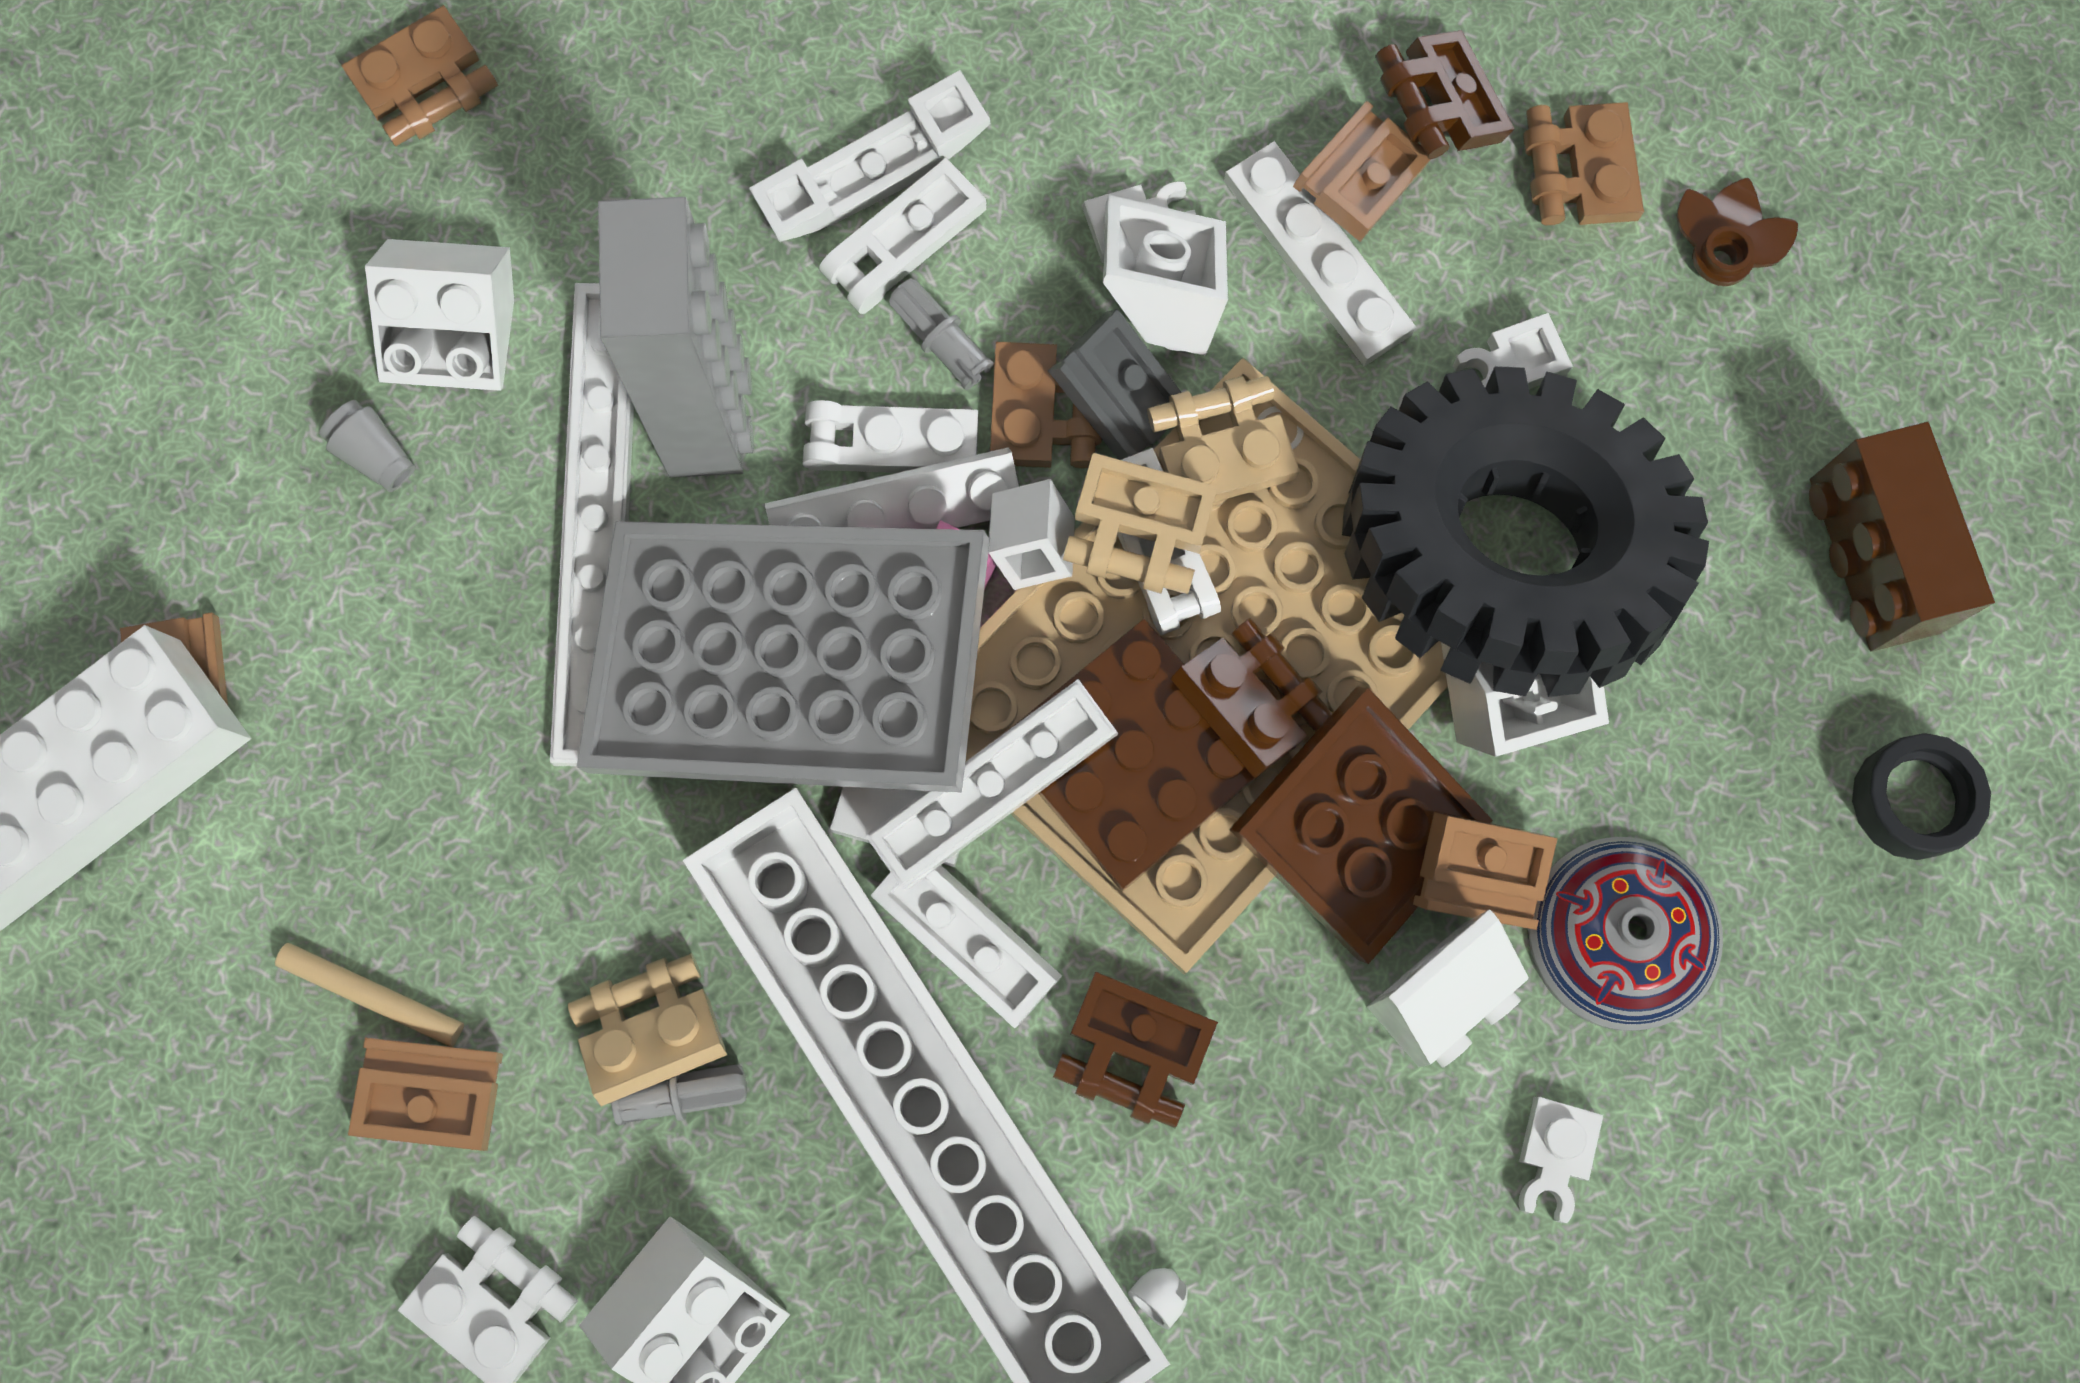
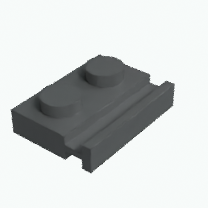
M1118 309L1105 312L1072 345L1061 362L1053 365L1048 372L1116 458L1122 460L1142 452L1149 445H1153L1167 430L1155 433L1152 431L1147 409L1169 403L1171 395L1182 392Z

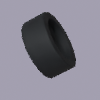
M1928 733L1899 738L1866 758L1854 778L1852 803L1858 824L1871 841L1893 856L1913 860L1936 857L1958 850L1977 837L1989 817L1991 790L1985 770L1972 753L1948 737ZM1912 760L1928 762L1938 768L1951 784L1955 797L1954 816L1950 823L1939 832L1930 834L1916 833L1903 825L1891 810L1886 793L1888 777L1891 771L1901 763Z

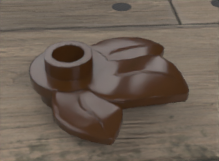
M1743 178L1725 187L1713 200L1697 191L1687 189L1680 200L1676 214L1680 232L1694 247L1692 259L1696 271L1703 279L1718 286L1735 285L1745 279L1752 268L1770 267L1779 263L1793 246L1798 232V223L1795 220L1779 217L1762 219L1759 200L1753 183L1749 178ZM1722 251L1726 253L1731 259V265L1719 261L1713 252Z

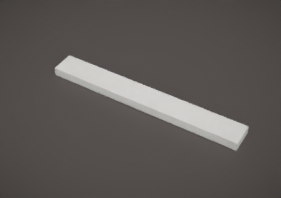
M575 283L550 749V763L553 766H577L615 522H629L634 405L600 338L599 283Z

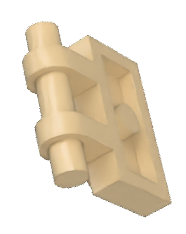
M1243 376L1224 381L1223 388L1192 396L1189 391L1171 395L1169 403L1148 408V419L1154 433L1176 427L1180 442L1160 447L1159 458L1164 472L1218 486L1214 502L1296 480L1300 471L1281 414L1256 420L1252 408L1253 405L1274 400V390L1270 378L1264 376L1246 381ZM1229 412L1234 427L1202 435L1198 420Z
M1093 453L1076 509L1075 520L1099 527L1094 542L1069 536L1063 560L1086 566V573L1105 578L1108 572L1144 582L1143 589L1161 594L1163 588L1188 594L1195 569L1170 563L1174 547L1200 553L1218 486ZM1118 532L1154 541L1155 545L1151 557L1114 548Z
M692 953L669 963L665 957L646 965L647 972L614 985L610 980L590 987V995L568 1003V1010L576 1027L599 1018L601 1020L602 1030L578 1039L592 1094L601 1107L727 1055L711 1002L705 991L701 989L683 997L680 995L678 986L701 977L699 967ZM651 997H657L659 1007L627 1020L625 1019L624 1008Z

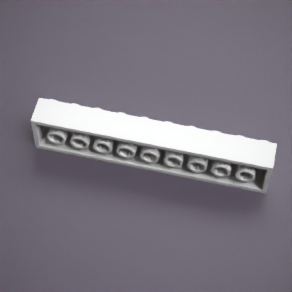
M794 788L683 859L693 878L1012 1382L1145 1383L1169 1366L1170 1363L797 788Z

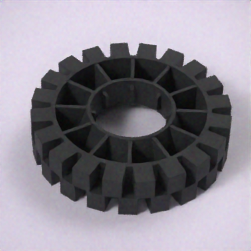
M1494 366L1486 387L1482 384L1474 368L1445 374L1439 392L1427 381L1404 395L1399 410L1390 406L1375 425L1371 439L1366 443L1348 493L1349 497L1343 511L1342 535L1350 537L1344 555L1352 580L1369 578L1362 595L1363 601L1378 622L1400 613L1404 614L1395 639L1417 657L1421 658L1438 641L1450 647L1440 671L1469 684L1473 681L1482 662L1494 665L1493 691L1520 696L1527 695L1538 674L1541 675L1548 697L1579 694L1589 677L1593 679L1599 688L1626 676L1634 662L1642 665L1659 648L1698 586L1699 582H1697V579L1706 566L1709 541L1699 538L1708 524L1702 497L1685 496L1694 481V477L1680 454L1654 460L1666 438L1644 417L1620 432L1613 428L1625 404L1599 389L1596 390L1583 409L1572 406L1577 382L1575 379L1546 371L1536 395H1530L1525 368ZM1489 495H1509L1529 500L1544 507L1568 528L1576 542L1579 555L1572 569L1558 574L1531 575L1513 571L1492 561L1474 546L1461 525L1459 518L1466 502Z

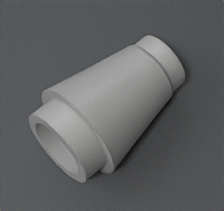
M351 400L334 411L320 429L319 434L327 442L326 450L378 485H382L388 492L395 491L415 471L416 466L408 459L406 453L371 406L363 408L356 400Z

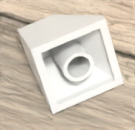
M1108 195L1105 204L1103 284L1146 343L1163 346L1174 351L1206 355L1228 301L1226 221Z

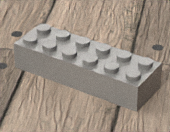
M686 197L598 201L600 338L668 476L688 477L743 474V454L753 453L752 419L751 416H746L744 395L752 394L751 365L749 357H744L742 335L736 334L733 308L728 309L725 282H719L716 254H710L706 224H695Z

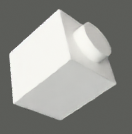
M1051 479L992 493L988 553L1014 590L1072 577L1073 563L1064 561L1063 556L1069 536H1074L1075 517Z

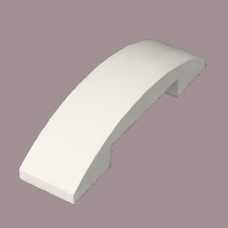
M961 70L909 98L910 111L808 168L801 158L751 186L749 189L779 242L834 225L912 185L943 159H950L987 128L991 124L990 118Z

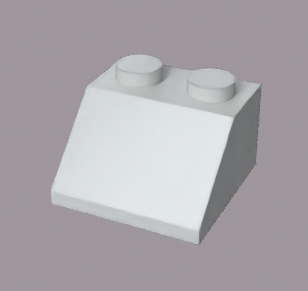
M1489 909L1459 926L1371 1002L1367 1008L1418 1068L1431 1065L1435 1060L1444 1068L1473 1043L1466 1033L1485 1018L1490 1025H1493L1518 1005L1521 999L1514 991L1527 981L1529 977L1500 920Z

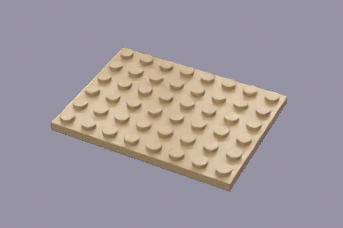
M1242 358L1211 391L1223 388V382L1229 379L1243 376L1246 381L1264 377V375ZM1272 383L1274 400L1253 405L1252 408L1256 420H1259L1257 419L1258 416L1270 407L1275 406L1281 412L1271 413L1265 418L1281 414L1290 444L1297 436V426L1304 431L1301 442L1293 449L1300 472L1296 480L1213 503L1199 554L1218 595L1221 612L1201 619L1197 614L1180 621L1179 629L1160 635L1153 623L1146 599L1137 580L1108 572L1105 578L1086 573V566L1073 563L1072 577L1017 589L980 627L966 761L1013 727L1143 619L1149 623L1185 664L1222 638L1241 657L1246 651L1231 634L1238 626L1251 618L1266 636L1273 633L1285 647L1281 654L1304 680L1310 677L1323 691L1319 698L1332 713L1357 686L1368 687L1409 730L1448 687L1446 673L1440 671L1444 663L1441 642L1438 641L1421 658L1417 657L1395 639L1404 614L1400 613L1378 622L1362 599L1369 578L1352 580L1344 555L1350 537L1342 535L1343 511L1361 459ZM1229 412L1198 420L1202 435L1234 427ZM1176 427L1153 449L1162 470L1163 467L1159 458L1160 447L1180 442ZM1082 522L1074 531V537L1094 542L1099 526ZM1117 535L1114 548L1124 550ZM1167 589L1170 598L1182 594L1181 592ZM1262 670L1255 674L1277 701L1284 697ZM1299 713L1294 716V721L1306 733L1307 737L1295 749L1263 772L1123 892L1039 794H1036L1021 805L1011 815L1185 975L1275 877L1229 829L1316 732L1313 731Z

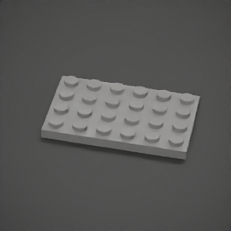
M616 521L577 768L591 774L962 793L990 542L989 537L984 530Z

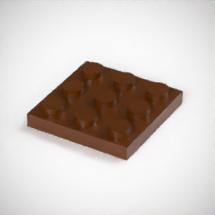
M1145 619L1141 620L1021 719L1026 718L1079 679L1118 732L1117 736L1038 794L1122 892L1256 779L1171 680L1172 676L1184 663Z
M1357 686L1229 830L1357 960L1369 964L1418 908V906L1413 905L1415 895L1421 896L1425 877L1420 876L1434 812L1491 823L1493 820L1368 687Z

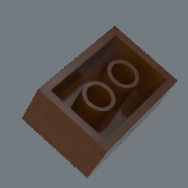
M1929 421L1856 439L1809 479L1811 483L1809 489L1811 509L1819 520H1824L1832 542L1829 548L1831 566L1838 577L1845 579L1852 599L1850 605L1852 625L1859 636L1866 638L1870 652L1942 634L1995 603Z

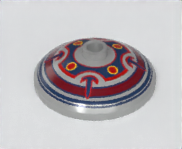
M1610 837L1594 840L1577 847L1560 858L1551 867L1544 900H1537L1533 919L1539 920L1537 930L1528 928V941L1534 965L1552 995L1564 1007L1580 1018L1604 1028L1620 1031H1638L1659 1027L1686 1014L1709 990L1717 974L1722 956L1723 930L1720 914L1713 895L1701 876L1684 859L1669 849L1654 842L1632 837ZM1632 917L1640 918L1646 925L1647 934L1643 940L1634 938L1629 932L1628 924Z

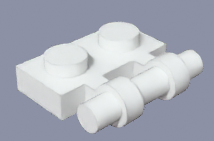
M473 1216L457 1235V1238L476 1252L472 1261L467 1267H464L449 1253L442 1254L398 1311L484 1383H516L550 1340V1337L534 1325L531 1319L542 1307L561 1323L576 1306L578 1300L559 1285L562 1277L547 1265L541 1269L516 1250L513 1247L516 1240L501 1227L493 1231L478 1217ZM495 1269L522 1290L513 1306L484 1283Z

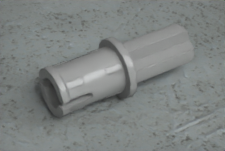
M910 278L893 291L889 300L890 306L923 341L921 349L925 353L933 352L960 381L961 386L965 390L971 389L984 378L981 373L983 370L986 373L992 370L994 362L959 327L961 319L957 315L949 316L917 280Z
M736 1064L682 1073L611 1102L613 1117L618 1126L626 1125L629 1122L675 1115L677 1121L686 1120L687 1113L742 1104L747 1098V1081L742 1066Z

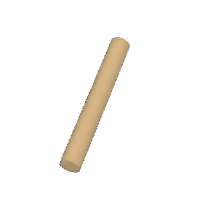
M289 942L280 949L276 957L275 966L447 1046L453 1047L456 1044L464 1028V1023Z

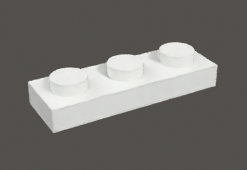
M942 865L938 866L907 890L902 889L890 872L871 894L873 899L1014 1028L1023 1022L1062 977L1056 969Z

